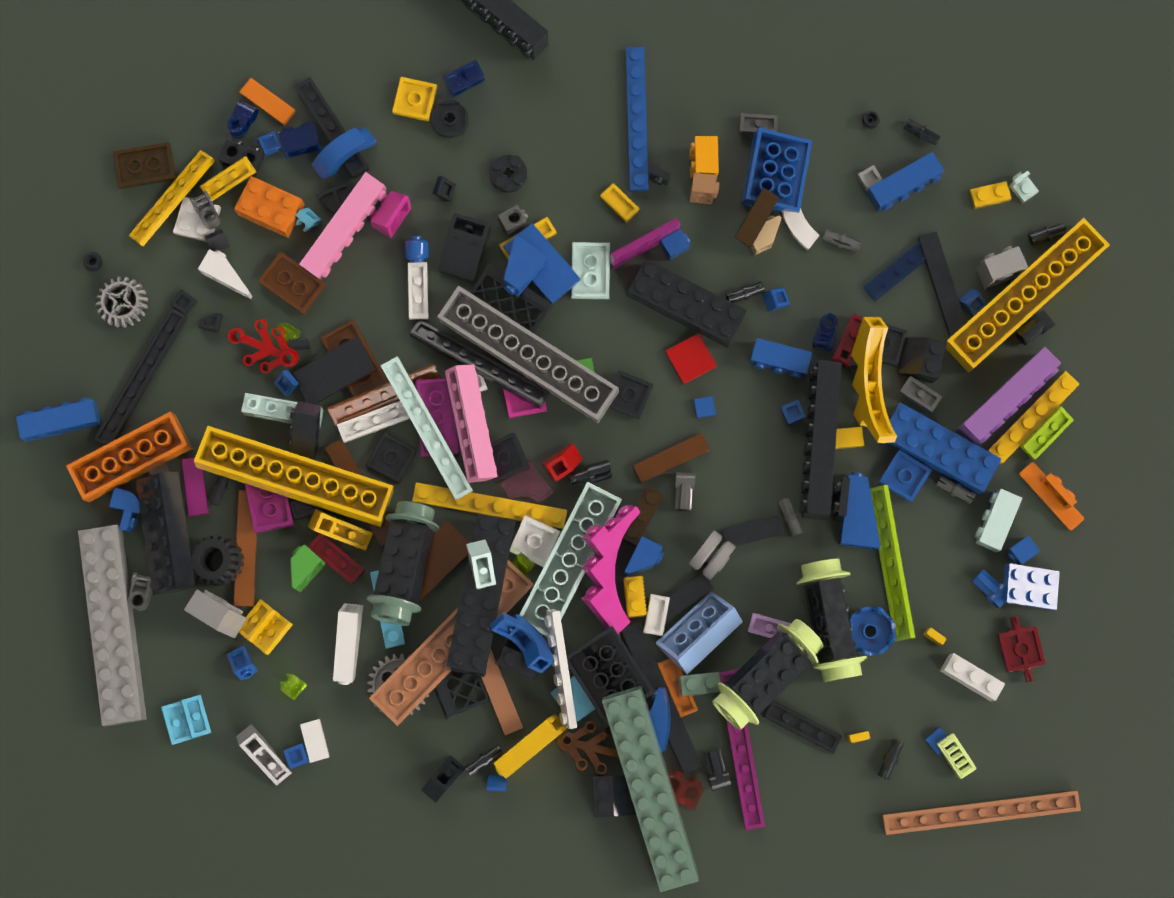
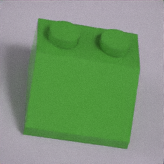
M306 545L298 546L293 551V557L291 558L292 587L300 593L326 565Z

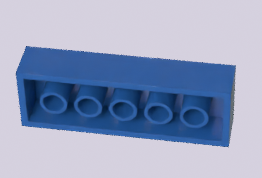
M902 403L895 407L889 418L897 438L895 442L886 444L901 450L952 481L960 483L961 486L977 495L985 491L1001 458Z

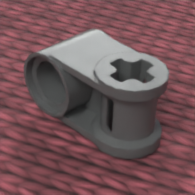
M207 190L204 191V194L194 199L190 198L195 211L204 225L209 229L217 228L221 220ZM214 215L211 221H206L208 216Z
M134 572L128 603L135 610L143 611L148 608L152 594L150 576L139 575L138 572ZM142 596V604L136 606V598Z

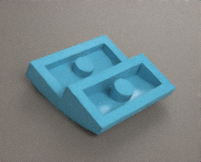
M201 695L161 707L171 745L211 733Z

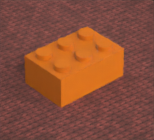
M251 176L234 210L238 216L289 238L296 221L299 219L296 214L299 210L304 209L305 204L301 198Z

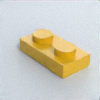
M1007 181L974 188L969 191L974 209L1007 202L1012 199Z

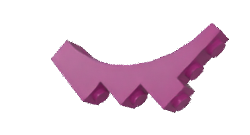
M633 505L621 507L618 514L614 518L609 519L604 524L605 526L593 525L588 528L586 534L582 537L595 553V556L590 557L586 561V565L582 567L595 586L590 587L582 599L606 630L613 626L618 634L630 623V620L623 611L617 595L615 563L622 538L632 521L640 513L639 509Z

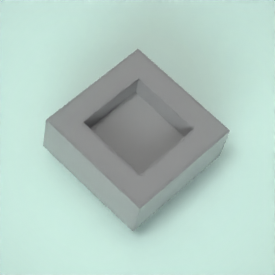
M874 165L857 175L866 192L869 187L883 180Z

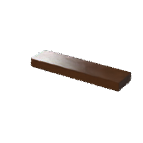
M700 433L633 465V468L640 482L643 483L710 451V448L703 434Z

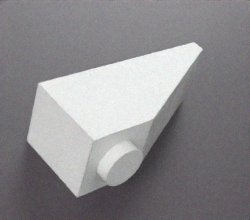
M209 249L198 268L201 274L251 300V293L225 258L226 255L218 250L214 252Z

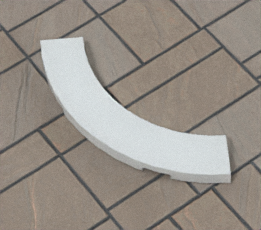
M801 208L799 213L781 211L784 222L787 224L793 237L808 251L820 235L809 225Z

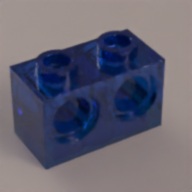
M475 59L443 76V80L452 98L484 82L485 75Z

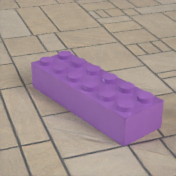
M1044 347L955 431L961 437L974 444L977 443L979 446L991 436L990 431L993 433L1005 423L1003 418L1007 420L1019 409L1018 407L1027 402L1047 380L1059 371L1057 367L1061 362Z

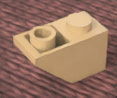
M780 215L768 217L753 246L750 247L754 256L772 247L781 221Z

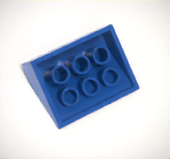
M759 127L754 132L740 204L752 207L761 189L765 188L779 197L773 210L799 213L813 141Z

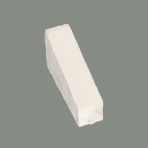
M344 603L338 611L333 681H338L342 685L350 684L355 679L363 605Z

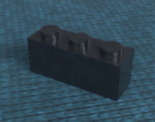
M298 401L295 409L292 408L290 420H293V424H291L289 430L292 440H290L288 448L291 453L312 460L316 459L319 446L321 405Z

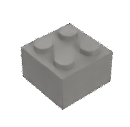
M1012 246L1006 247L1001 250L1002 253L997 255L991 253L979 262L980 265L976 268V272L985 290L1020 276L1028 267L1019 246L1012 248Z

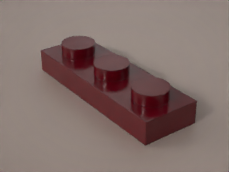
M321 533L308 546L352 585L365 571Z

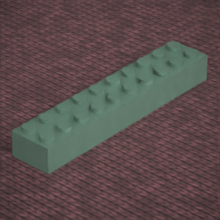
M638 686L604 696L602 703L660 892L698 882L699 874L642 687Z

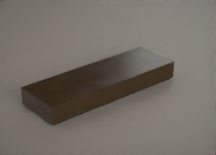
M762 188L734 238L752 247L779 197Z

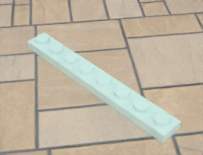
M397 356L382 364L381 367L455 500L472 492L470 484L399 357Z

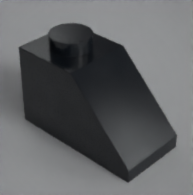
M450 756L432 775L421 791L436 803L466 768Z

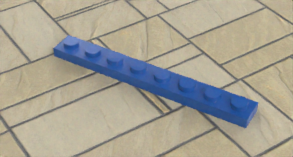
M626 47L630 192H648L644 47Z

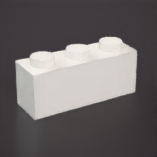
M955 653L948 655L940 669L942 673L989 701H996L1005 683Z

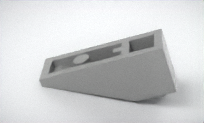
M252 724L236 736L239 746L276 786L292 773Z

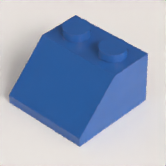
M642 536L624 572V576H630L651 569L654 564L659 565L664 555V552L661 551L663 546Z

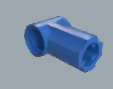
M984 569L981 570L971 582L986 595L987 600L993 606L1000 608L1004 604V585L1000 582L998 583Z

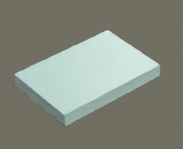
M572 242V269L581 278V281L572 288L571 299H609L610 243Z

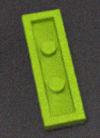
M1058 406L1020 447L1032 460H1036L1074 421L1073 418L1062 406Z

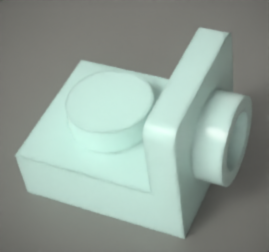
M1026 171L1024 174L1021 172L1016 174L1009 186L1022 204L1039 192L1028 178L1030 175L1029 171Z

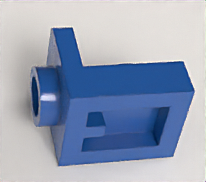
M244 645L226 654L233 672L240 680L248 679L258 672Z

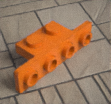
M1031 462L1019 473V476L1069 531H1072L1084 520V517L1073 506L1077 503L1074 499L1075 495L1069 489L1063 487L1062 481L1057 475L1052 473L1045 475L1034 462Z

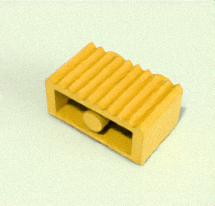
M626 577L623 579L627 617H644L647 614V608H645L646 600H644L643 577Z

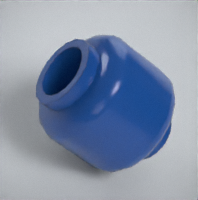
M410 236V240L404 242L405 259L409 260V263L424 262L429 257L428 241L422 240V236Z

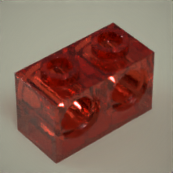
M677 770L668 771L669 779L674 778L679 783L678 788L673 790L676 802L695 810L705 789L700 787L702 783L693 778L690 781L684 779V774ZM689 787H693L696 790V796L692 799L687 798L685 794Z

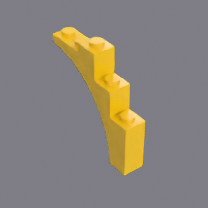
M863 317L851 354L858 365L852 386L859 395L853 415L860 426L868 427L877 443L895 442L897 435L891 426L886 412L881 377L882 354L888 327L881 317Z

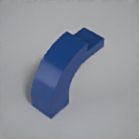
M355 127L327 145L316 157L312 167L322 179L335 175L342 164L352 155L374 146L377 141L366 127L359 130Z
M502 613L490 624L492 631L509 638L520 648L528 668L542 674L554 663L550 647L543 636L518 614L511 617Z

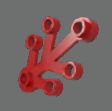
M259 319L254 324L263 342L245 335L241 328H234L228 332V339L231 343L238 344L243 342L261 350L243 357V363L246 366H251L257 360L271 354L279 358L271 362L265 361L261 363L260 370L263 373H269L273 368L282 364L286 367H292L298 362V353L288 347L284 338L285 330L281 326H277L272 330V335L277 339L280 349L274 346L266 329L268 323L264 319ZM259 322L263 323V328L259 327ZM276 329L281 331L280 336L276 334ZM236 332L240 333V338L236 337ZM288 354L292 356V360H288ZM247 357L251 358V363L247 361ZM264 364L269 366L268 370L264 369Z

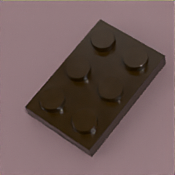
M170 142L113 151L118 187L120 189L176 180Z

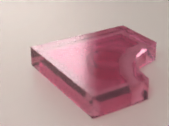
M531 462L529 463L530 468L509 477L500 484L511 500L518 497H527L539 504L554 493Z

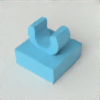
M309 208L301 209L296 214L299 218L296 221V225L304 223V232L309 231L314 226H318L322 221Z

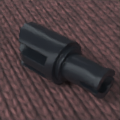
M609 460L586 465L585 470L569 473L571 484L574 485L589 481L592 484L611 479L612 472Z

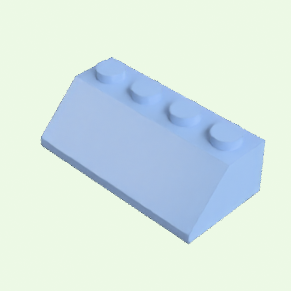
M711 591L656 642V645L679 669L688 674L743 621L732 605Z

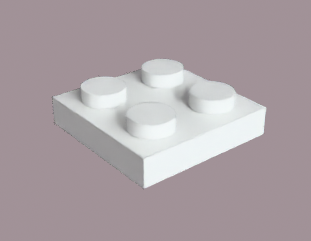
M184 197L173 233L206 242L204 236L213 233L215 229H209L204 225L195 211L190 198ZM215 205L214 207L219 215L221 207L219 205ZM214 215L208 216L206 221H211Z
M525 515L511 545L510 552L544 567L561 531Z

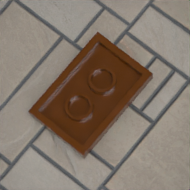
M281 251L258 280L262 286L303 315L306 314L327 286L325 282Z

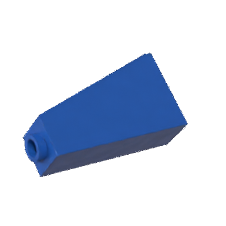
M852 472L851 475L847 476V478H850L847 514L841 520L838 545L877 550L880 548V541L868 477H864L862 473Z

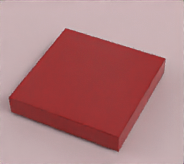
M699 333L665 351L683 385L717 367Z

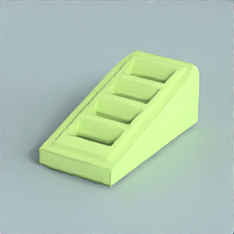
M954 733L937 743L958 778L962 779L976 770L974 763ZM954 742L955 745L947 750L945 749V747ZM958 749V752H957V753H955L954 755L950 756L951 753H953L954 751H956V750ZM960 757H963V759H961V760L958 761L957 763L954 762V761H956L957 759H959Z

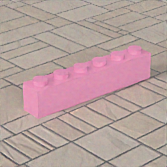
M365 172L299 265L320 280L323 277L326 278L331 271V265L341 258V251L353 241L352 236L354 233L362 229L365 218L371 216L374 212V206L377 201H381L385 197V190L387 189L385 185Z
M457 365L445 370L467 481L468 483L487 481L497 477V469L486 424L477 373L474 365Z

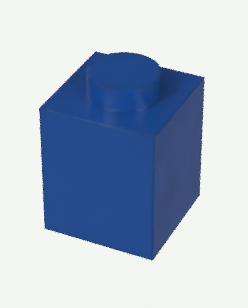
M681 229L662 239L660 246L670 261L688 251L691 241L686 233L683 234Z
M1026 536L1007 549L1006 552L1012 564L1022 565L1039 553L1040 550L1030 536Z

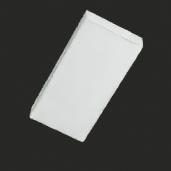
M650 594L643 633L663 636L670 597Z
M320 719L300 724L310 763L329 758Z

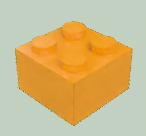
M695 136L694 143H691V149H689V160H693L691 161L690 178H693L694 173L716 175L717 180L719 173L718 136Z

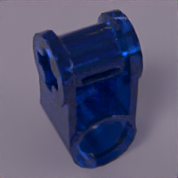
M239 101L227 121V128L231 136L235 139L243 138L256 120L259 110L243 101Z
M827 313L820 319L812 347L818 346L827 349L829 352L831 351L838 324V319L834 314ZM824 320H831L833 326L830 328L826 327L824 325Z

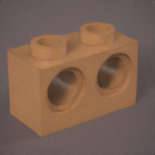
M694 173L689 202L712 204L713 198H717L719 182L716 181V175Z

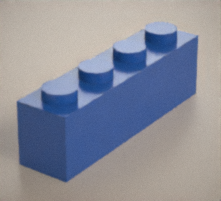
M931 152L869 187L866 194L877 212L882 209L886 211L894 205V202L898 200L902 202L910 196V193L914 191L918 193L925 188L926 184L930 182L934 184L939 181L945 170L934 153Z
M81 398L78 400L79 402L72 404L71 402H64L55 408L47 406L41 408V411L22 412V415L16 416L20 439L28 442L101 425L97 402L90 398Z

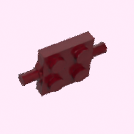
M1018 616L1010 617L1012 629L1006 633L997 634L1006 672L1023 671L1026 683L1034 681L1031 669L1046 664L1037 626L1029 628L1020 627Z

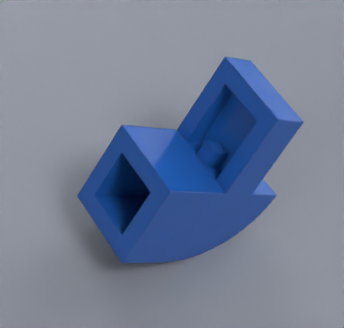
M114 488L109 507L124 511L119 529L131 533L137 524L136 514L141 515L139 497L129 491Z

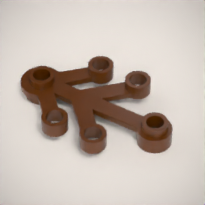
M594 721L586 722L583 728L573 734L563 732L559 735L557 739L558 747L562 751L569 752L576 763L578 771H585L588 762L580 757L576 748L584 750L598 776L606 774L607 766L600 762L595 753L614 757L621 764L616 749L597 745L607 738H613V735L606 733V730L610 729L609 725L605 727L603 732L586 742L579 739L588 733L592 734L596 731L597 725ZM592 724L594 729L589 730L587 725ZM565 738L570 739L571 743L565 744L563 740ZM579 762H584V763H585V767H584V768H580V767L578 766V763H579ZM601 766L605 771L600 773L597 768Z

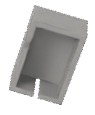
M196 590L184 609L210 627L232 638L237 636L247 620L242 615V610L207 590H204V592Z

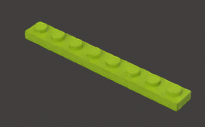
M888 485L870 488L880 541L879 554L889 611L895 623V641L915 638Z

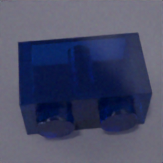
M307 122L301 124L300 127H287L278 132L286 159L322 150L315 123Z

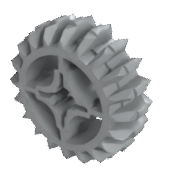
M117 277V282L110 279V285L104 283L103 285L106 288L104 290L99 289L102 295L96 296V299L100 301L95 303L96 307L100 308L97 311L98 314L102 315L101 318L104 321L107 320L109 325L114 323V326L117 328L120 324L126 328L127 322L134 326V319L139 322L140 318L138 316H145L142 309H148V306L144 304L148 301V298L144 297L146 291L141 290L142 285L137 284L134 279L130 281L128 277H125L124 280L121 277ZM123 289L119 294H114V292ZM133 291L136 295L135 306L130 301ZM109 299L113 301V310L111 313L108 309ZM117 300H119V301H121V300L123 301V300H124L128 305H126V304H123V305H122V304H119V302H118ZM127 310L130 311V312H129L128 314H126V315L119 316V315H121L124 311H127Z

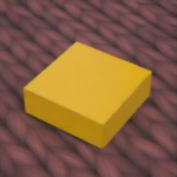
M933 628L926 629L923 634L938 646L943 645L946 641V638Z
M869 731L847 735L849 743L870 738Z

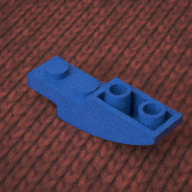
M659 687L658 690H655L651 699L654 702L652 709L649 708L648 710L661 752H664L669 739L671 714L666 688Z

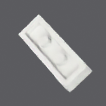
M427 262L408 263L409 320L429 319Z

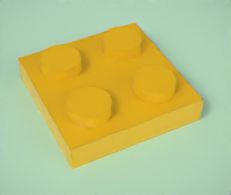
M401 77L392 110L393 114L429 122L437 84Z

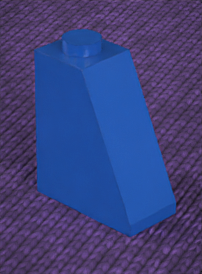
M519 235L514 237L503 282L504 289L509 294H515L517 297L544 267L547 256Z

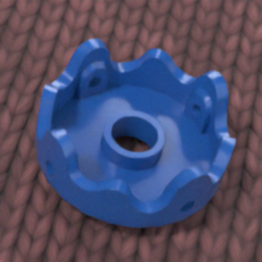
M864 607L854 612L849 618L852 624L851 634L856 644V652L866 656H875L884 653L894 643L896 639L895 623L884 609L880 607ZM867 626H872L875 629L873 637H868L865 634Z

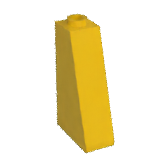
M555 713L494 762L495 769L500 776H504L505 779L508 778L568 729L561 724L557 714Z

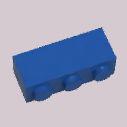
M756 338L749 364H753V367L757 369L769 368L772 369L773 373L783 374L784 372L790 374L792 378L801 379V377L805 378L807 375L812 352Z

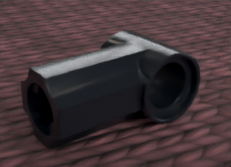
M1043 310L1015 334L1019 342L1026 346L1056 324Z
M721 750L705 753L704 757L709 772L708 779L712 792L732 787L729 773L725 769Z

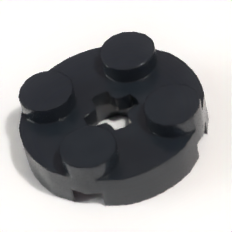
M445 100L439 103L432 111L431 122L439 136L454 138L465 133L469 117L467 110L459 102ZM448 115H452V118H455L452 123L445 121Z
M503 155L492 162L490 168L492 184L505 193L518 191L527 180L525 163L519 156ZM506 170L514 172V174H511V178L503 175Z

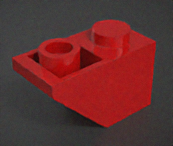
M571 443L543 461L541 465L551 480L558 481L572 472L583 458L574 443Z

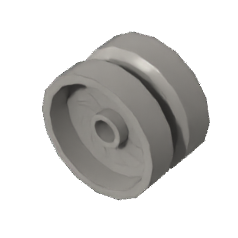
M715 530L689 563L690 566L698 570L704 562H707L708 565L703 570L702 575L709 580L714 577L717 571L720 572L730 559V554L736 548L729 541H726L720 549L717 548V545L722 540V535Z

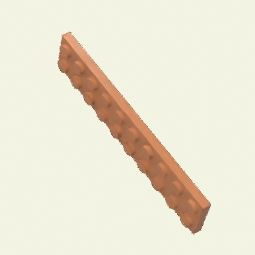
M509 560L497 617L502 613L507 614L534 586ZM458 608L369 698L397 727L451 672L445 669Z

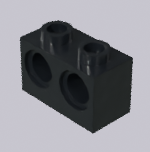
M226 139L218 161L222 166L229 167L245 156L247 158L254 157L255 159L251 164L256 173L252 177L256 178L264 157L261 150L254 146L249 148L238 140L233 139L231 141ZM237 151L235 156H229L230 152Z

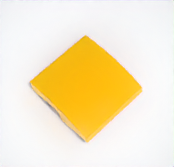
M260 599L246 616L247 620L239 633L265 654L269 655L293 624Z

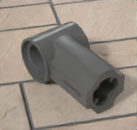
M676 472L675 510L691 511L692 493L695 488L694 473Z

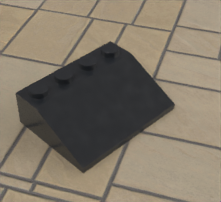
M613 626L567 655L568 667L605 725L609 722L602 703L604 696L638 686L642 687L645 699L655 693Z

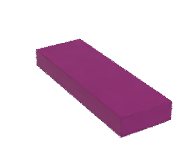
M195 458L182 459L189 517L209 514L204 470L196 468Z

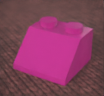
M393 191L389 195H385L379 210H375L370 217L372 227L392 238L411 210L409 197Z

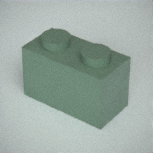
M719 672L677 677L679 697L719 693Z

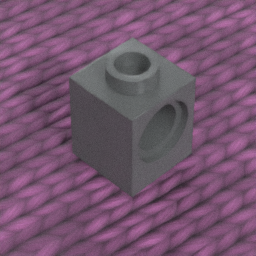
M518 204L498 215V221L507 236L527 226L526 219H528V215L523 208L520 210ZM512 216H516L519 218V221L512 223L509 219Z

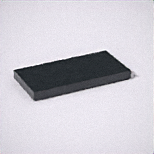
M357 336L295 371L292 375L299 383L298 386L306 402L318 404L376 371V368L360 338Z

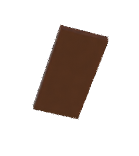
M351 320L320 337L329 353L357 336L360 338L376 371L347 386L354 397L389 381L354 320Z
M449 521L433 535L419 603L468 556L466 544H469V542Z

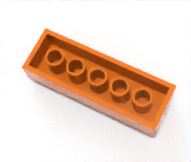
M170 411L68 464L66 467L82 499L91 502L111 492L114 488L132 481L193 448L177 416Z

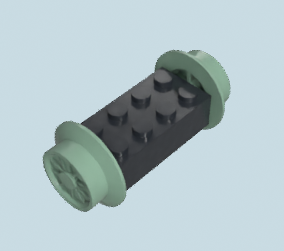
M400 501L397 502L395 513L386 515L385 519L390 525L374 594L367 596V601L373 605L371 617L378 621L407 626L410 625L412 614L421 611L418 602L434 532L439 531V526L433 522L435 510L431 507L415 502Z

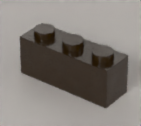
M649 486L646 487L636 506L640 513L628 527L622 541L635 548L637 547L664 494Z

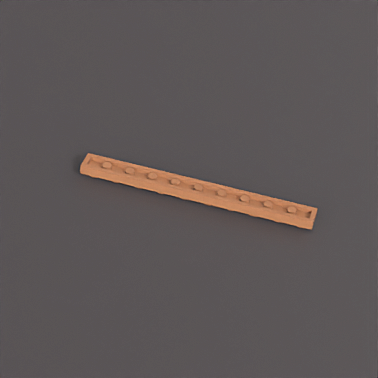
M1078 791L883 814L882 819L885 835L1075 812L1081 811Z

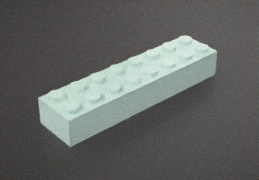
M589 482L585 485L519 616L531 623L541 635L547 638L549 636V629L545 624L546 610L555 609L560 611L562 619L585 574L582 567L595 554L582 537L586 534L588 528L593 525L605 526L604 524L614 517L622 501L621 498Z

